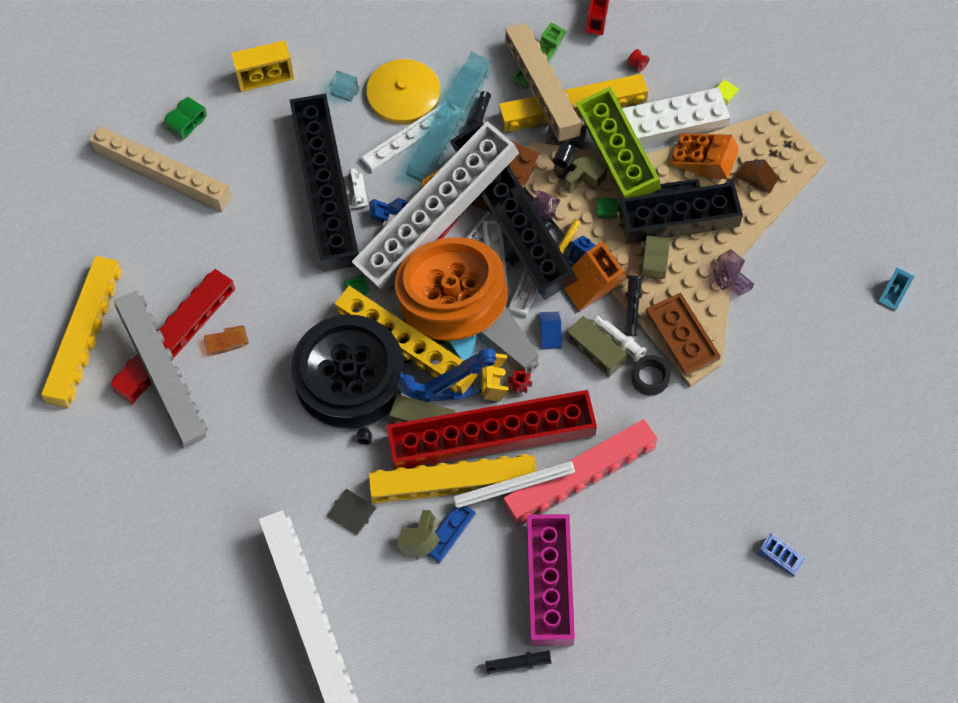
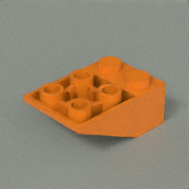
M681 133L669 164L707 178L728 179L739 147L733 135Z
M602 241L587 251L571 267L578 281L564 288L577 309L582 311L625 281L627 275Z

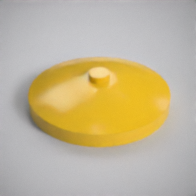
M397 59L381 65L372 73L367 83V100L372 111L381 119L394 124L414 123L434 110L440 99V84L436 74L425 64L411 59Z

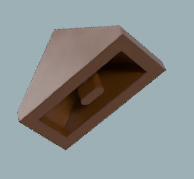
M765 159L745 161L736 175V178L769 194L779 179Z

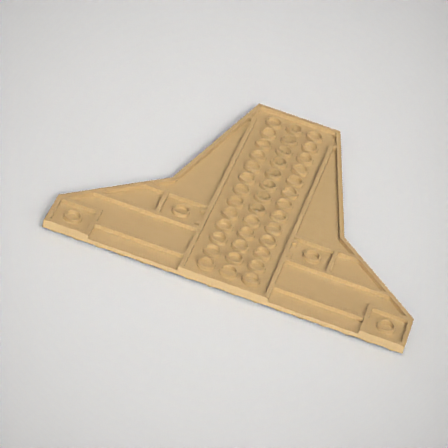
M779 110L707 133L733 135L739 147L728 179H711L670 165L669 161L676 144L647 154L660 179V184L699 179L700 186L704 187L724 184L726 181L734 182L743 213L740 227L669 237L670 245L665 279L643 276L644 280L642 281L641 289L643 297L639 300L637 323L666 356V360L689 387H692L722 365L733 267L826 163V160ZM532 142L525 146L540 153L541 158L523 189L530 194L564 236L574 219L581 222L570 241V245L572 241L581 236L590 239L595 245L603 241L626 275L641 276L642 270L638 268L640 258H644V253H640L642 242L626 244L618 212L622 196L608 169L606 178L595 189H592L582 181L569 193L564 189L565 177H557L554 171L552 160L559 145ZM784 144H789L791 148H784L783 146ZM575 148L572 162L581 157H591L605 165L599 151ZM770 153H775V154H776V158L773 157V156H772V157H769V154H770ZM765 159L777 174L779 179L770 194L736 178L745 161ZM598 198H617V218H597ZM628 279L609 291L626 310L628 298L625 292L628 290ZM680 292L721 356L719 361L687 376L681 371L646 314V308Z

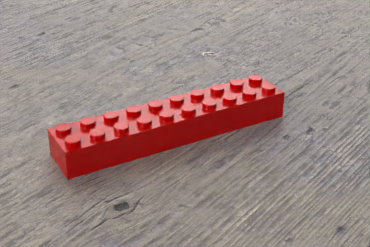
M588 390L386 425L394 469L400 467L413 469L419 465L430 466L596 436L597 430Z

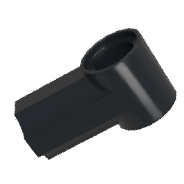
M568 143L560 144L552 160L556 176L564 178L571 171L572 159L575 154V148Z

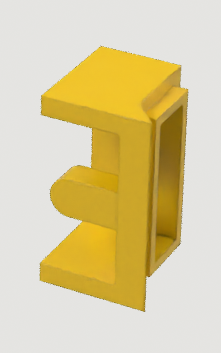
M496 353L495 364L482 368L481 387L482 395L486 400L500 402L508 392V387L500 386V378H503L506 374V371L500 367L507 360V355Z

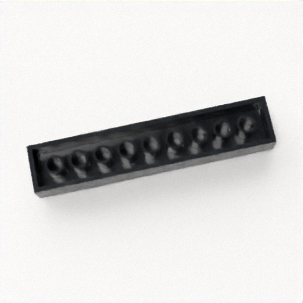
M324 93L290 99L322 272L355 266L352 261L358 256L359 252L327 95Z
M482 121L450 140L456 153L484 125ZM507 165L480 194L539 293L546 300L578 281V278L512 169Z

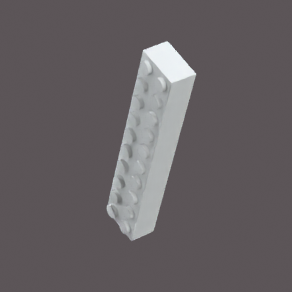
M487 121L358 254L352 263L385 293L395 283L397 271L405 258L417 248L435 241L519 154L514 143Z
M282 510L260 518L262 530L325 703H359L355 692L350 693L351 690H354L348 672L343 673V670H346L341 653L335 652L339 650L333 632L328 633L331 627L326 613H321V611H324L320 596L316 592L317 589L311 573H308L310 570L290 515L285 517Z

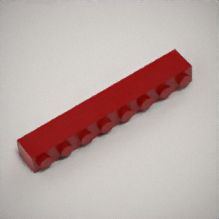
M214 269L204 277L203 282L192 290L186 301H182L179 304L176 312L170 315L165 320V324L159 329L164 338L162 343L165 349L169 348L173 359L236 290L233 280L217 269ZM138 354L126 363L125 368L116 374L110 383L113 391L131 405L152 384Z

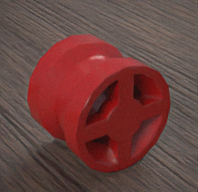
M636 49L629 56L627 64L634 66L637 72H641L649 63L650 57L643 55L639 49Z

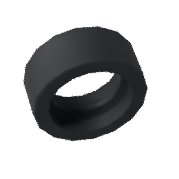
M655 355L644 356L633 367L632 383L635 389L642 394L648 396L660 394L668 386L671 376L670 367L661 357ZM646 366L656 367L663 374L662 381L656 385L646 384L639 377L640 370Z

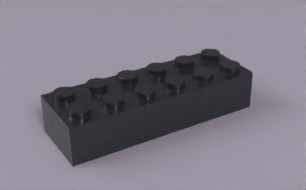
M734 182L620 199L618 209L626 244L646 241L647 236L669 238L740 227L743 217Z

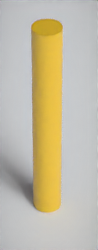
M577 219L573 220L558 246L562 253L566 250L581 223Z

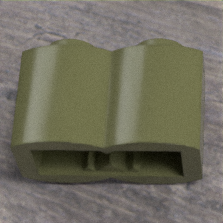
M647 236L646 241H642L640 253H644V258H640L638 268L642 270L641 276L665 279L670 238Z

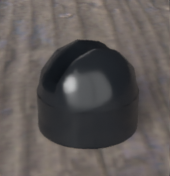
M368 428L359 429L355 441L362 445L371 444V431Z

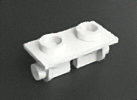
M350 169L347 176H344L349 208L366 207L368 202L362 173L359 174L356 169Z

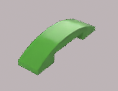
M550 22L541 35L539 42L542 53H545L548 63L566 34V30ZM518 67L510 79L520 86L527 88L529 85Z

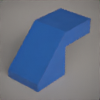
M397 198L391 203L386 204L373 199L369 202L370 218L384 223L385 220L388 221L390 214L397 215L409 202Z

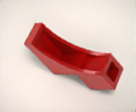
M591 0L585 33L604 34L610 0Z

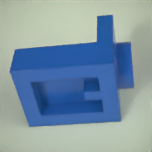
M581 236L572 241L565 258L573 266L587 251L596 245L590 239Z

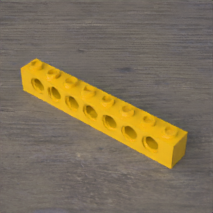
M350 286L334 303L338 315H359L371 319L377 318L376 321L387 329H393L391 333L395 336L401 347L403 359L406 361L412 360L421 371L427 370L434 379L463 362L462 359ZM362 308L359 312H354L355 309ZM403 339H409L406 343H400ZM424 349L423 353L416 354L417 350ZM434 360H440L438 364H431ZM470 374L449 387V389L455 393L458 391L464 394L476 379L477 374Z

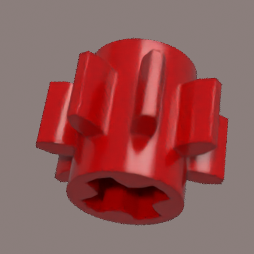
M524 369L517 372L513 370V377H508V382L511 383L509 390L516 391L517 395L522 392L527 393V387H532L531 373L526 374Z

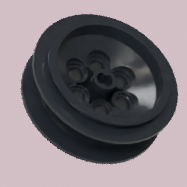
M339 315L317 323L298 342L291 363L292 378L301 405L313 418L331 427L355 429L371 425L385 417L392 410L397 394L402 395L397 382L398 376L405 374L401 347L395 336L384 325L368 317ZM340 357H345V358H346V359L343 360V361H338V360H337V359L340 358ZM359 359H366V361L362 363L357 362V360ZM327 372H333V375L326 376L325 374ZM368 375L374 376L372 379L365 378ZM336 388L342 389L338 393L332 392ZM355 390L362 391L360 394H353Z

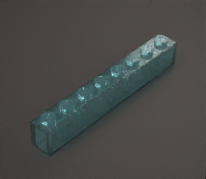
M471 51L407 167V176L422 182L423 179L437 171L435 167L443 162L445 157L443 153L445 149H450V140H452L453 135L457 136L461 128L459 125L461 120L465 121L469 113L467 111L468 107H473L477 97H475V94L481 92L484 86V78L488 79L492 71L489 68L491 60Z

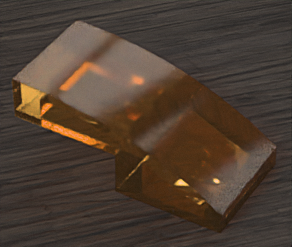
M244 325L224 328L222 333L204 335L208 356L229 352L249 343Z

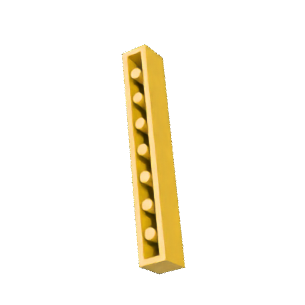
M642 73L563 90L567 92L569 102L573 103L577 116H580L576 105L577 102L608 87H611L622 108L647 102L648 88ZM535 96L499 104V116L504 132H514L522 128H532L545 123L549 124Z
M100 256L94 257L41 394L46 403L69 408L71 402L75 400L76 388L82 382L84 367L88 365L90 360V351L96 345V335L102 329L104 314H107L109 311V301L115 295L117 280H120L122 276V269L118 260Z
M521 454L513 458L501 456L495 460L483 458L478 459L476 462L458 461L456 464L447 465L446 463H439L431 467L419 465L413 469L400 467L394 469V471L376 470L373 473H369L372 504L463 494L536 472L534 455Z

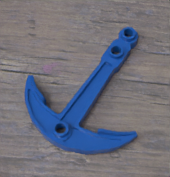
M494 349L481 350L479 354L469 357L458 366L426 384L414 382V377L411 375L400 374L397 379L398 388L404 395L424 402L459 400L481 393L480 387L470 386L464 394L458 391L455 393L449 387L470 374L482 372V368L494 365L496 352Z

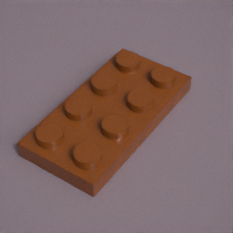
M511 141L516 146L519 154L508 165L522 188H524L539 162L541 154ZM481 194L471 203L484 211L491 212Z
M681 292L646 308V314L685 376L720 360L719 352Z

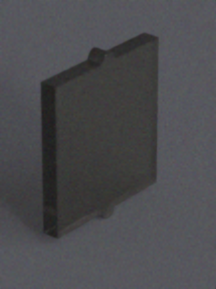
M346 489L341 497L335 501V505L327 517L358 536L365 524L369 523V518L376 510V506Z

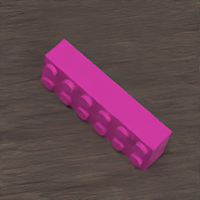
M570 514L527 515L530 646H573L575 631Z

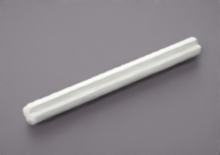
M572 461L456 495L454 496V503L457 508L573 474L575 472Z

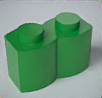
M186 97L179 101L175 110L165 116V128L183 140L192 133L195 127L204 121L207 116L206 109L190 97Z

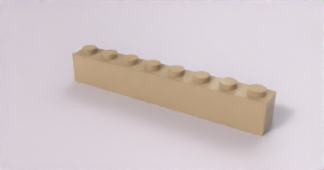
M526 23L506 27L505 42L558 141L580 136V131L583 127L582 119L580 116H577L573 103L569 102L567 92L563 91L560 79L554 75V69L548 64L547 56L545 53H542L540 44L535 40L532 29H529Z
M99 126L90 138V143L95 153L221 212L232 198L228 185L102 126Z

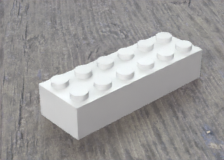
M719 87L622 108L643 149L676 142L681 133L707 134L728 127L731 118Z

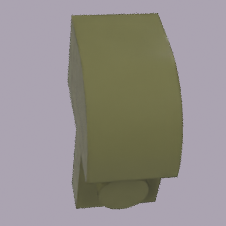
M591 157L578 158L572 162L571 171L565 176L564 189L571 193L582 181L592 189H595L606 178L608 167Z
M422 510L418 528L402 527L397 547L403 556L421 557L432 552L438 545L440 539L435 533L438 522L431 510Z

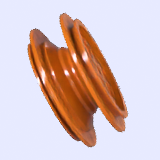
M443 238L417 248L402 262L395 278V290L404 320L408 325L432 339L459 340L474 336L494 324L503 313L507 304L508 290L505 282L504 266L500 257L486 244L469 238Z

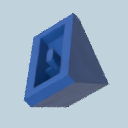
M559 311L539 312L542 349H562Z

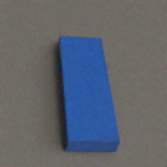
M455 506L435 532L440 540L436 548L427 556L440 564L472 521L476 512L467 506L460 508Z

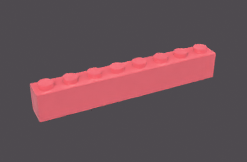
M645 419L570 460L575 469L573 474L516 490L504 497L503 505L516 525L521 522L525 524L527 522V515H535L539 512L542 514L548 511L554 503L564 502L574 492L576 494L580 493L586 488V485L591 482L593 484L599 482L609 472L611 474L615 473L621 468V465L634 462L642 453L648 454L655 449L658 438Z

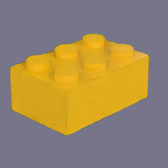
M286 40L231 53L241 92L294 80L291 57Z

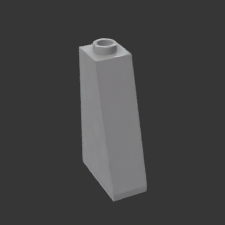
M506 306L494 324L476 334L481 341L491 349H494L497 354L507 355L506 361L518 371L524 369V372L527 374L529 371L532 373L538 367L539 354Z

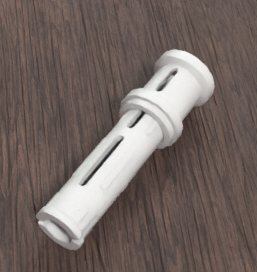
M598 315L594 319L597 328L602 332H606L611 337V340L621 345L635 363L644 357L647 349L640 347L634 342L633 337L624 335L602 315Z

